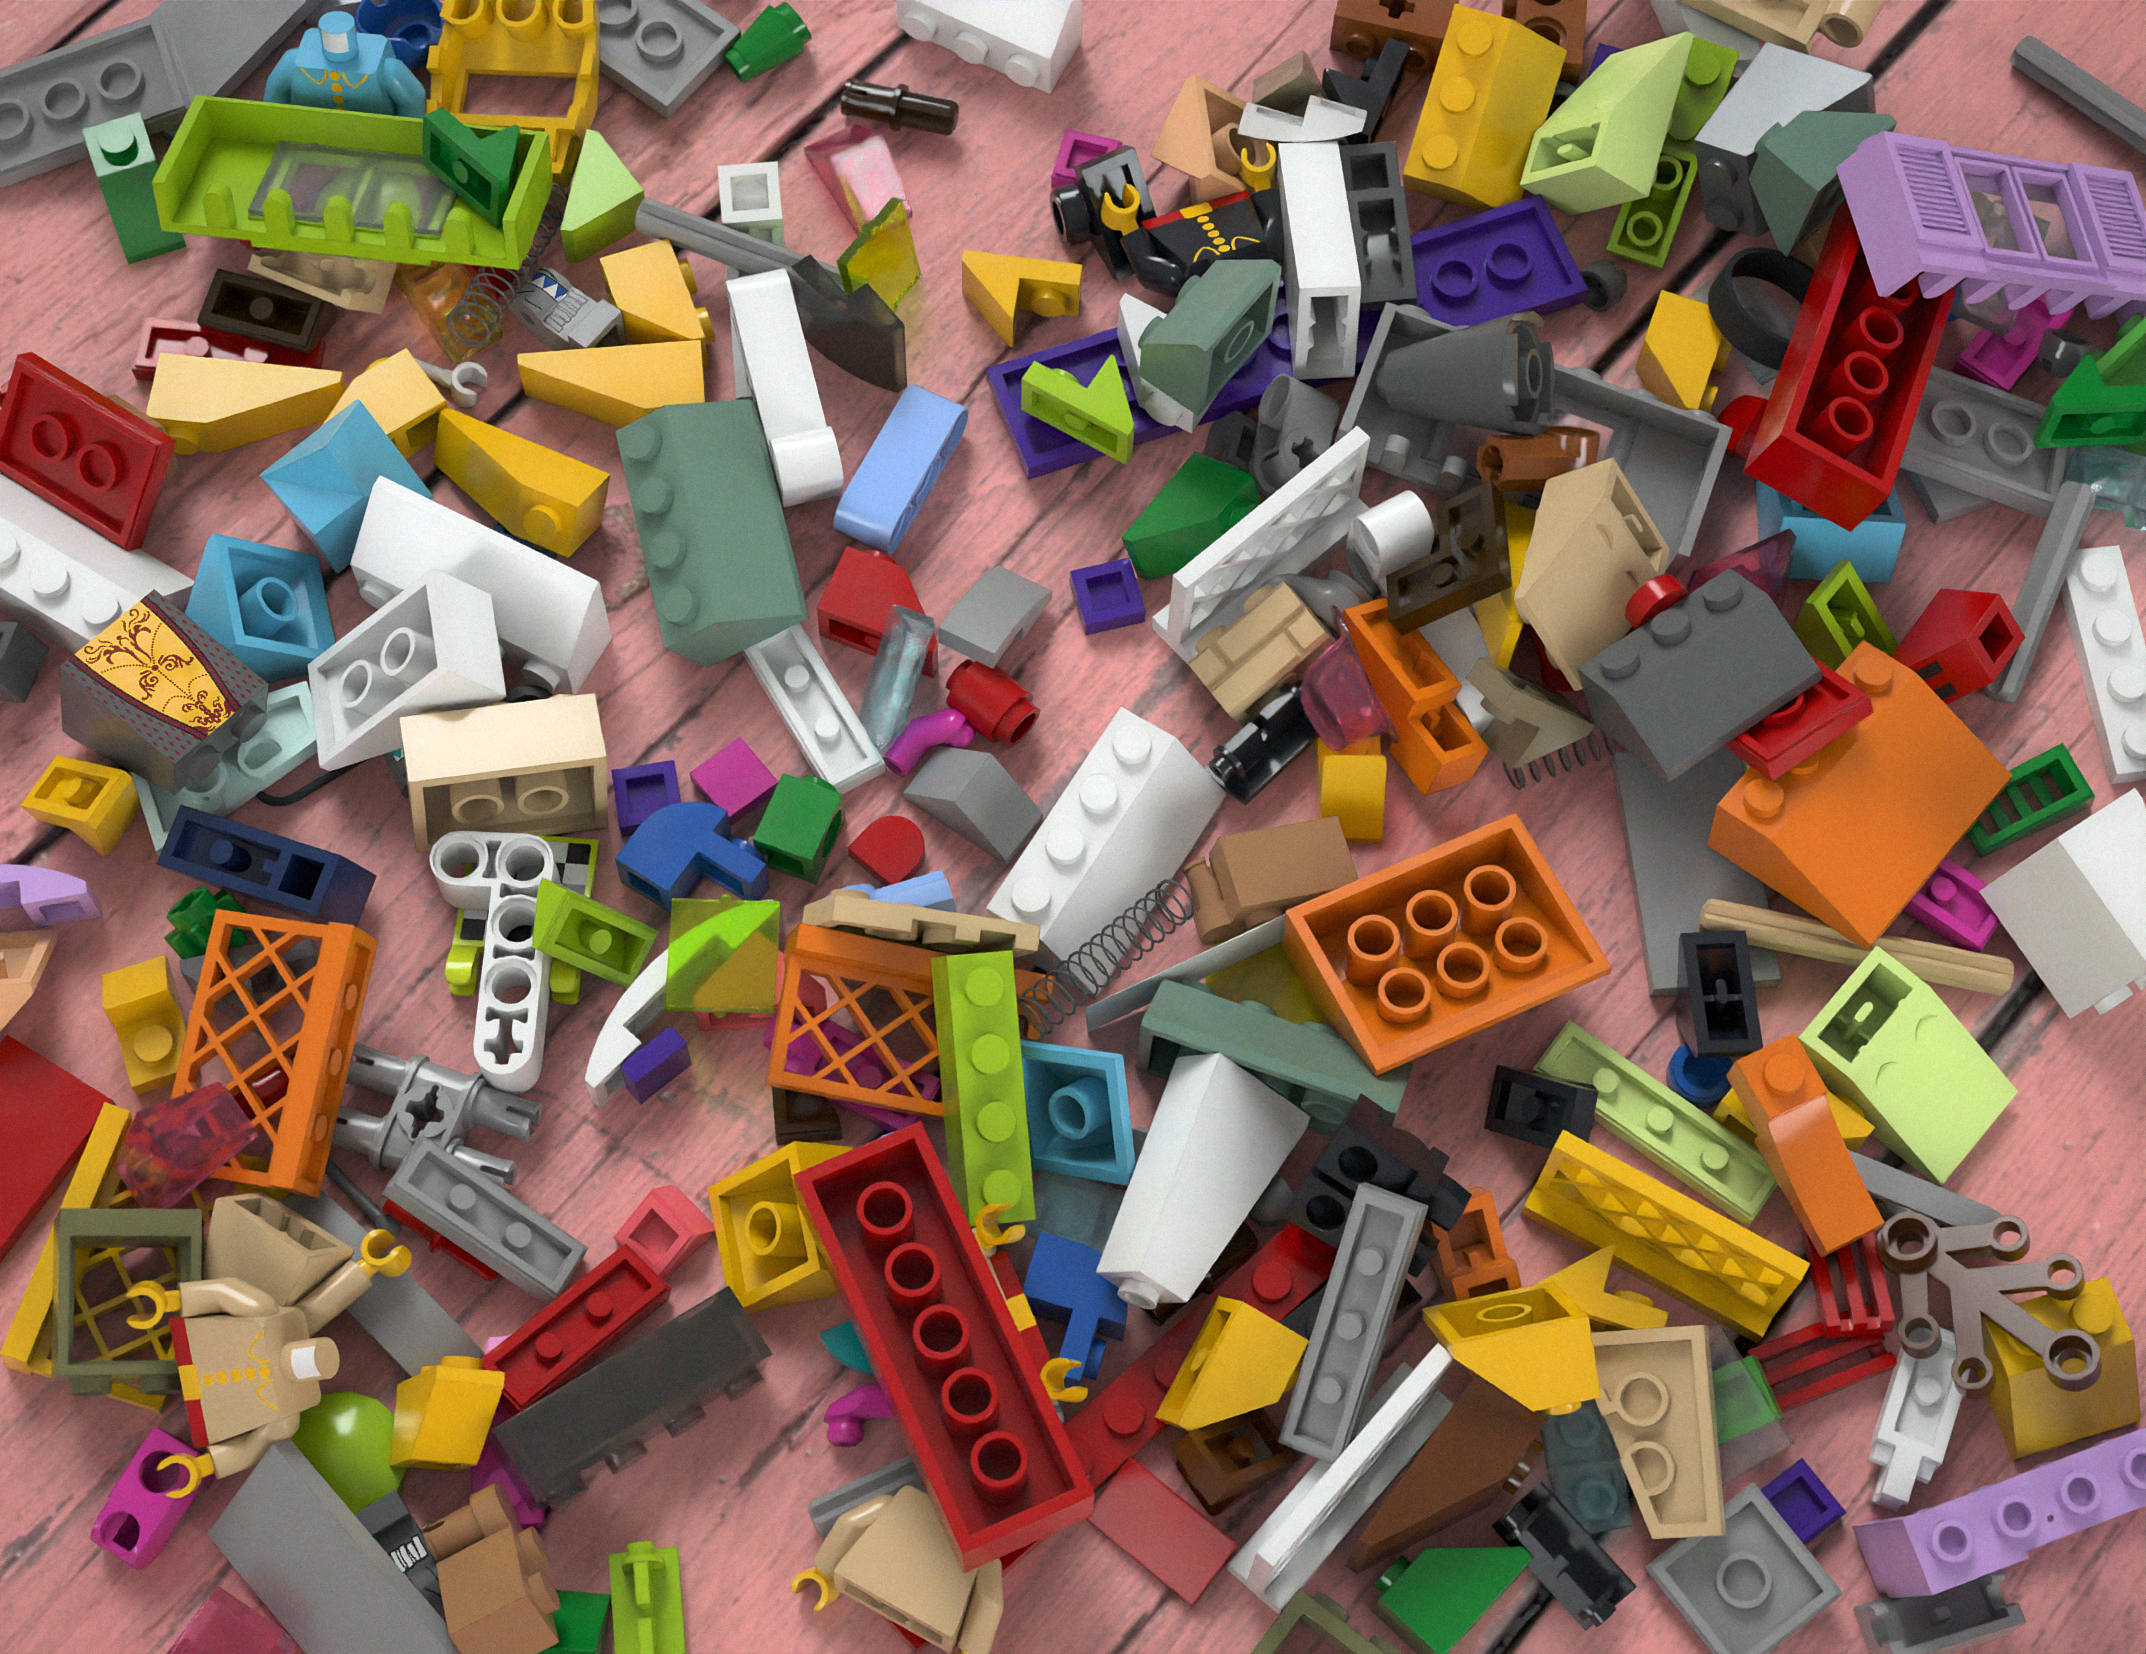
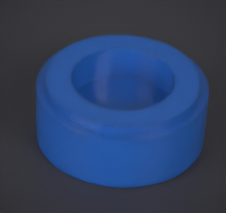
M1685 1043L1675 1051L1667 1066V1087L1698 1109L1711 1108L1719 1104L1731 1088L1726 1074L1733 1066V1062L1730 1057L1695 1058L1690 1047Z

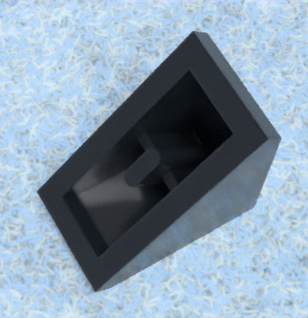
M1746 930L1680 934L1676 1025L1695 1058L1742 1057L1763 1048Z

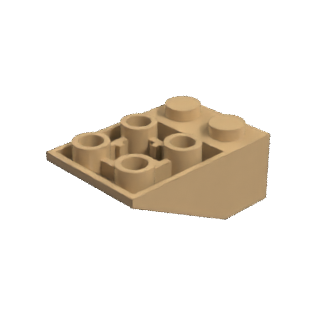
M1613 457L1546 480L1541 502L1536 510V521L1530 544L1525 552V563L1519 586L1515 590L1514 595L1516 609L1520 618L1526 624L1532 625L1545 645V651L1551 665L1557 670L1561 669L1574 691L1583 689L1577 668L1622 639L1631 629L1632 625L1625 618L1626 606L1633 594L1642 585L1654 577L1665 574L1670 548Z

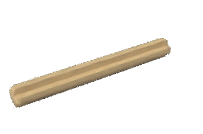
M1712 898L1703 904L1699 916V932L1746 930L1748 945L1859 967L1877 945L1921 980L1988 994L2004 995L2006 991L2011 989L2014 979V963L2008 958L1885 933L1880 936L1869 951H1866L1821 920Z

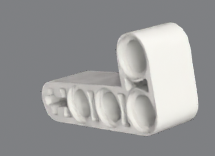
M781 268L725 281L728 303L753 402L757 404L782 508L841 495L844 478L839 450L832 427H827L786 269Z
M1406 490L1353 517L1351 520L1345 549L1347 563L1356 582L1368 592L1373 600L1387 596L1386 575L1431 555L1434 528L1429 513L1419 497L1412 491ZM1465 607L1420 627L1418 630L1462 684L1454 704L1479 736H1481L1494 716L1480 705L1484 695L1466 679V676L1479 657L1489 662L1492 661L1480 626L1468 608Z
M450 832L433 845L429 856L430 867L438 888L445 901L454 907L469 910H489L473 1043L474 1056L489 1087L512 1095H520L533 1087L538 1081L542 1069L550 995L549 976L554 957L532 947L533 936L523 942H512L506 938L518 926L529 925L534 927L540 881L544 877L561 885L559 871L551 848L546 841L538 836L501 832ZM471 862L478 865L477 869L467 877L454 878L449 876L453 868L461 863ZM535 865L543 868L539 876L530 881L514 879V875L525 866ZM524 986L530 989L526 998L518 1003L506 1004L499 1001L505 990L511 987ZM505 1031L510 1032L518 1053L510 1055L508 1064L499 1065L497 1061L505 1060L507 1056L508 1039Z

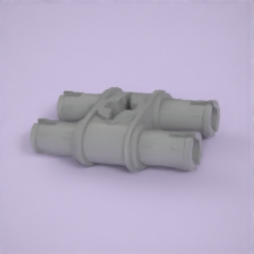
M355 1043L352 1056L357 1058L356 1061L351 1059L346 1083L350 1085L355 1084L395 1097V1101L389 1114L385 1115L382 1119L340 1105L332 1145L368 1156L369 1163L378 1171L384 1172L387 1169L396 1171L414 1143L423 1134L510 1194V1190L504 1188L505 1183L511 1186L514 1185L518 1169L517 1162L507 1161L465 1147L464 1142L469 1131L475 1128L476 1125L529 1143L536 1134L535 1130L530 1129V1125L539 1127L543 1103L491 1088L482 1074L475 1072L470 1076L431 1063L430 1058L423 1054L413 1055L409 1060L366 1047L363 1043ZM435 1113H439L442 1119L440 1123L430 1122ZM419 1120L429 1122L424 1130L419 1129L417 1124Z

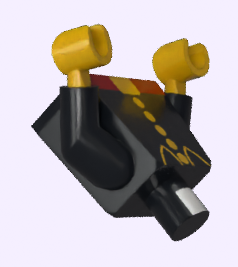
M1266 143L1265 154L1267 164L1261 167L1253 166L1248 162L1246 148H1243L1241 152V177L1246 184L1254 187L1255 193L1251 194V196L1247 190H1243V192L1226 195L1140 222L1141 228H1139L1136 222V215L1140 204V195L1134 186L1130 184L1124 185L1122 191V200L1126 207L1124 209L1115 206L1109 194L1105 193L1101 209L1102 222L1107 227L1122 232L1123 237L1119 242L1139 283L1145 289L1177 298L1181 288L1193 275L1202 277L1216 260H1273L1278 264L1280 263L1284 252V235L1279 189H1273L1271 183L1276 175V151L1271 144Z

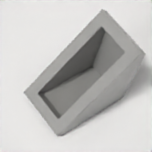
M939 746L903 792L904 799L1005 865L1008 864L1043 818V812L991 753Z

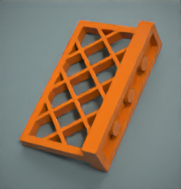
M216 909L154 1164L155 1169L284 1191L296 1196L319 1199L379 940L358 927L349 924L329 922L328 925ZM233 928L254 931L264 950L236 970L227 956ZM268 933L284 936L273 942ZM303 939L322 941L316 966L296 979L282 954ZM273 962L287 987L261 1006H258L244 982ZM224 972L226 977L221 980L222 973ZM311 987L310 994H309V998H308V996L306 995L305 991L308 990V989ZM235 990L249 1014L220 1034L211 1019L215 1003ZM296 999L305 1013L302 1029L282 1044L267 1018ZM257 1026L272 1052L243 1071L229 1046ZM208 1036L211 1042L205 1045ZM296 1052L293 1063L290 1056ZM219 1054L234 1079L205 1099L196 1085L199 1068ZM280 1063L290 1079L286 1096L266 1109L251 1084ZM242 1091L257 1117L228 1137L213 1111ZM191 1102H193L195 1107L190 1110ZM278 1118H280L279 1127L274 1122ZM203 1119L218 1145L196 1161L179 1159L178 1156L184 1132ZM263 1129H265L274 1144L268 1173L248 1170L236 1151L238 1147ZM226 1157L232 1167L216 1165V1163Z
M799 923L787 936L783 957L786 966L765 1085L944 1121L943 1101L938 1103L924 1100L908 1076L934 1058L939 1064L938 1041L919 1012L934 1003L930 958L950 956L951 954ZM1014 968L1016 997H1022L1025 990L1033 988L1035 982L1039 979H1044L1046 975ZM801 973L825 978L840 1001L815 1018H812L797 996ZM1049 976L1048 979L1054 980V976ZM1044 981L1039 983L1036 988L1045 991ZM1047 981V989L1050 995H1052L1053 983ZM843 982L862 986L850 993ZM872 988L889 991L904 1013L878 1032L855 1000ZM1035 990L1037 1002L1044 1008L1045 1005L1050 1003V1000L1046 994ZM1033 991L1026 993L1025 997L1034 1000ZM907 995L924 998L925 1000L914 1007ZM1024 1000V1003L1029 1005L1042 1021L1043 1015L1039 1012L1036 1005L1028 1000ZM1017 1004L1018 1018L1025 1020L1023 1034L1033 1040L1039 1039L1040 1032L1028 1022L1022 1005ZM1024 1006L1031 1021L1041 1029L1038 1019ZM845 1007L867 1039L839 1057L818 1027V1024ZM795 1013L803 1026L790 1034ZM909 1020L930 1053L903 1070L882 1040V1037ZM808 1032L829 1065L812 1077L785 1072L784 1067L788 1045ZM871 1045L894 1077L876 1090L860 1087L844 1064ZM834 1071L842 1083L822 1078ZM898 1084L906 1096L886 1091Z

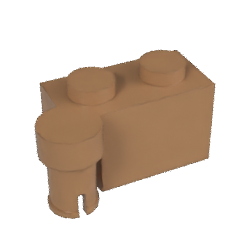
M1338 816L1218 837L1209 853L1211 866L1207 867L1205 857H1201L1191 861L1183 868L1184 876L1187 877L1197 908L1193 920L1200 941L1203 944L1209 945L1220 944L1233 939L1247 930L1250 931L1284 915L1288 909L1359 880Z
M495 1482L469 1496L470 1503L422 1527L426 1545L437 1562L436 1567L448 1635L461 1654H537L559 1642L553 1612L559 1610L561 1605L552 1582L543 1571L544 1567L551 1564L548 1550L540 1534L533 1526L523 1530L516 1511L500 1484Z

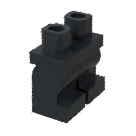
M1362 1093L1300 1184L1282 1217L1338 1250L1358 1185L1366 1182L1428 1205L1425 1218L1449 1232L1464 1212L1472 1196L1454 1179L1443 1173L1450 1156L1434 1146L1429 1150L1415 1135L1406 1130L1394 1128L1381 1119L1379 1116L1384 1108ZM1421 1229L1407 1273L1415 1278H1418L1428 1264L1440 1242L1439 1239Z

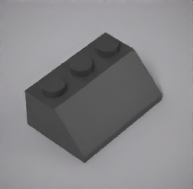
M1731 568L1712 578L1703 586L1665 611L1657 614L1654 618L1577 668L1594 724L1667 782H1670L1823 680L1821 670L1770 596Z

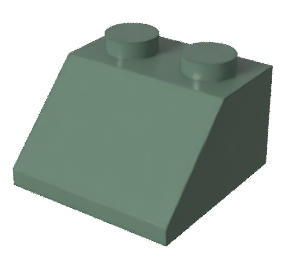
M1216 260L1202 277L1198 275L1190 277L1178 293L1175 307L1164 319L1160 316L1155 317L1141 334L1138 341V347L1141 349L1139 376L1198 416L1270 335L1282 266L1273 260Z

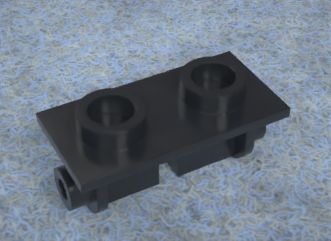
M1298 680L1293 685L1285 683L1280 688V694L1259 713L1260 716L1252 723L1249 722L1224 746L1218 745L1213 750L1214 758L1204 769L1222 789L1246 806L1330 728L1334 721L1311 704L1316 696L1305 682Z
M1542 1481L1491 1525L1510 1547H1525L1534 1556L1528 1568L1585 1631L1593 1624L1595 1627H1598L1616 1611L1617 1608L1615 1606L1637 1587Z

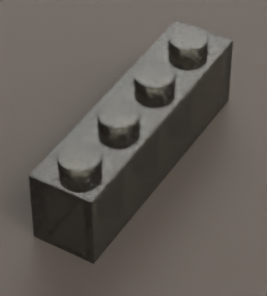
M727 1286L496 1426L491 1431L488 1444L530 1512L533 1513L546 1504H549L553 1512H556L568 1506L589 1490L585 1482L586 1479L607 1466L612 1474L616 1475L646 1456L648 1450L644 1444L665 1430L668 1431L671 1438H676L696 1426L707 1417L703 1407L723 1394L726 1395L729 1402H733L758 1387L765 1380L760 1372L765 1369L773 1353L730 1286Z

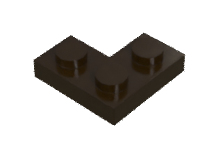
M1491 480L1436 505L1440 551L1386 575L1389 622L1401 635H1405L1512 587L1504 496Z

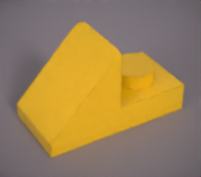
M963 250L962 292L1003 341L1013 348L1019 309L1030 310L1045 317H1057L1060 315L1078 316L1081 301L1083 265Z
M1331 718L1334 724L1315 741L1318 819L1338 816L1346 843L1381 844L1383 840L1387 758L1381 755L1380 718Z
M56 755L20 804L37 821L71 829L103 856H108L142 809L134 780L126 771Z
M162 955L103 974V1010L115 1028L132 1089L137 1095L173 1084L188 1027L166 955Z
M1614 1243L1534 1284L1538 1285L1554 1281L1589 1317L1591 1333L1666 1327L1669 1312L1654 1308V1302L1650 1298L1639 1293L1624 1290L1615 1291L1614 1295L1604 1292L1616 1246Z

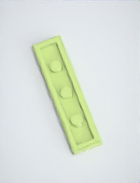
M1571 1020L1566 1023L1532 1069V1072L1594 1085L1596 1090L1599 1091L1594 1112L1595 1122L1747 1228L1778 1186L1777 1180L1758 1149Z

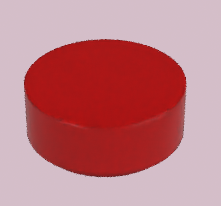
M1671 574L1654 577L1633 594L1626 606L1625 618L1637 629L1657 614L1665 611L1689 595V592Z

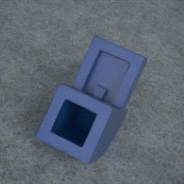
M681 802L656 811L642 822L615 857L621 883L672 915L675 914L702 876H705L748 904L760 902L770 888L767 866L764 863L763 855L754 846L740 838H733L730 842L729 839L732 837L728 811L709 803Z
M1040 1231L1022 1290L1033 1316L1068 1326L1059 1358L1078 1360L1082 1363V1366L1072 1368L1067 1372L1064 1378V1386L1066 1389L1074 1386L1082 1387L1084 1378L1097 1380L1104 1358L1107 1341L1097 1339V1334L1123 1342L1128 1302L1118 1296L1119 1287L1096 1273L1102 1257L1100 1252L1088 1245Z

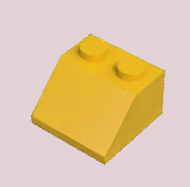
M794 1141L707 1188L731 1315H744L838 1294L797 1203L793 1174L853 1150V1147Z
M2107 1276L2086 1282L2081 1294L2072 1300L2060 1301L2046 1294L2016 1303L2055 1333L2066 1329H2077L2086 1332L2096 1341L2100 1351L2102 1371L2100 1377L2092 1386L2081 1391H2066L2055 1386L2049 1380L2043 1360L1981 1315L1985 1356L1990 1359L1996 1376L1995 1387L1987 1395V1398L2013 1461L2141 1421L2135 1342ZM2072 1358L2062 1364L2061 1370L2067 1374H2076L2085 1369L2086 1363L2081 1359ZM1975 1367L1981 1381L1986 1372L1981 1368Z
M1554 1281L1422 1308L1424 1322L1454 1359L1533 1412L1540 1410L1542 1414L1546 1415L1568 1414L1580 1409L1582 1401L1601 1398L1589 1317Z

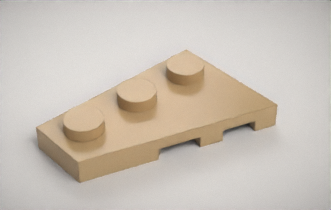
M834 889L830 892L829 897L804 905L802 920L804 924L951 955L1012 950L1013 959L1038 951L1041 927L1034 924L929 909L915 904L870 900L869 894L853 889Z
M1693 1325L1591 1333L1601 1398L1595 1399L1601 1416L1605 1417L1620 1453V1462L1652 1539L1726 1535L1708 1326Z

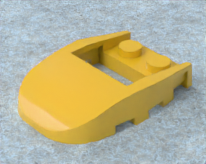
M444 0L440 16L445 21L438 45L430 46L426 68L431 73V99H426V114L443 107L461 123L504 128L519 125L520 129L549 132L553 182H557L560 187H569L579 160L586 130H590L597 111L600 65V15L597 1ZM469 74L576 78L573 104L570 105L566 118L463 113Z

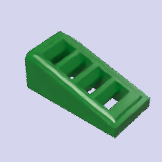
M2063 743L2009 770L2012 775L2011 781L2000 795L2007 794L2022 820L2011 824L1998 800L1995 799L1988 808V811L2000 831L1989 836L1981 821L1978 820L1967 833L1980 858L2066 820L2092 806L2095 795ZM2049 773L2064 798L2056 802L2040 778ZM2028 783L2043 809L2033 813L2018 787Z

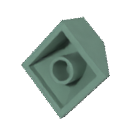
M1803 110L1785 126L1777 122L1762 135L1754 147L1758 157L1748 179L1778 250L1786 257L1792 254L1834 216L1837 207L1846 198L1836 167L1856 152L1857 146L1863 140L1877 135L1881 131L1893 132L1897 124L1894 118L1889 114Z

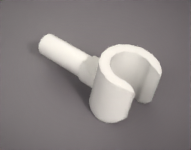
M414 358L430 380L451 389L452 398L460 407L470 408L477 404V394L470 389L463 388L461 384L473 382L480 387H487V373L477 363L464 362L457 365L452 371Z

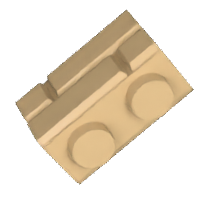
M1284 581L1275 588L1269 584L1254 592L1243 605L1246 613L1228 628L1220 625L1207 632L1195 646L1198 654L1187 662L1224 710L1243 727L1260 716L1259 713L1280 694V688L1285 683L1293 685L1298 680H1302L1341 647L1301 597Z

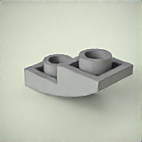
M998 565L974 584L939 626L938 643L993 669L1014 638L1023 640L1052 599V591Z

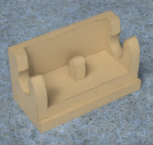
M273 249L270 253L263 251L252 253L247 270L348 310L382 314L397 263Z

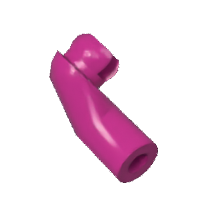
M953 708L921 716L910 721L882 759L892 772L906 778L930 747L944 742L946 747L966 749L974 741L976 729L965 720V715Z
M864 1383L829 1405L825 1413L824 1422L828 1424L827 1439L833 1446H856L864 1438L863 1423L875 1417L893 1418L878 1383Z

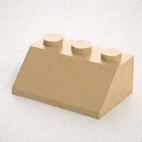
M595 693L582 695L557 694L542 700L518 703L493 702L478 708L446 712L442 710H429L419 715L399 717L416 853L431 851L433 845L441 837L456 831L522 833L548 836L608 828L607 756Z

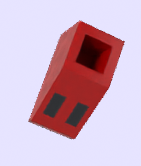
M1940 588L1891 657L1916 672L1947 705L1993 683L2026 637L1999 593Z

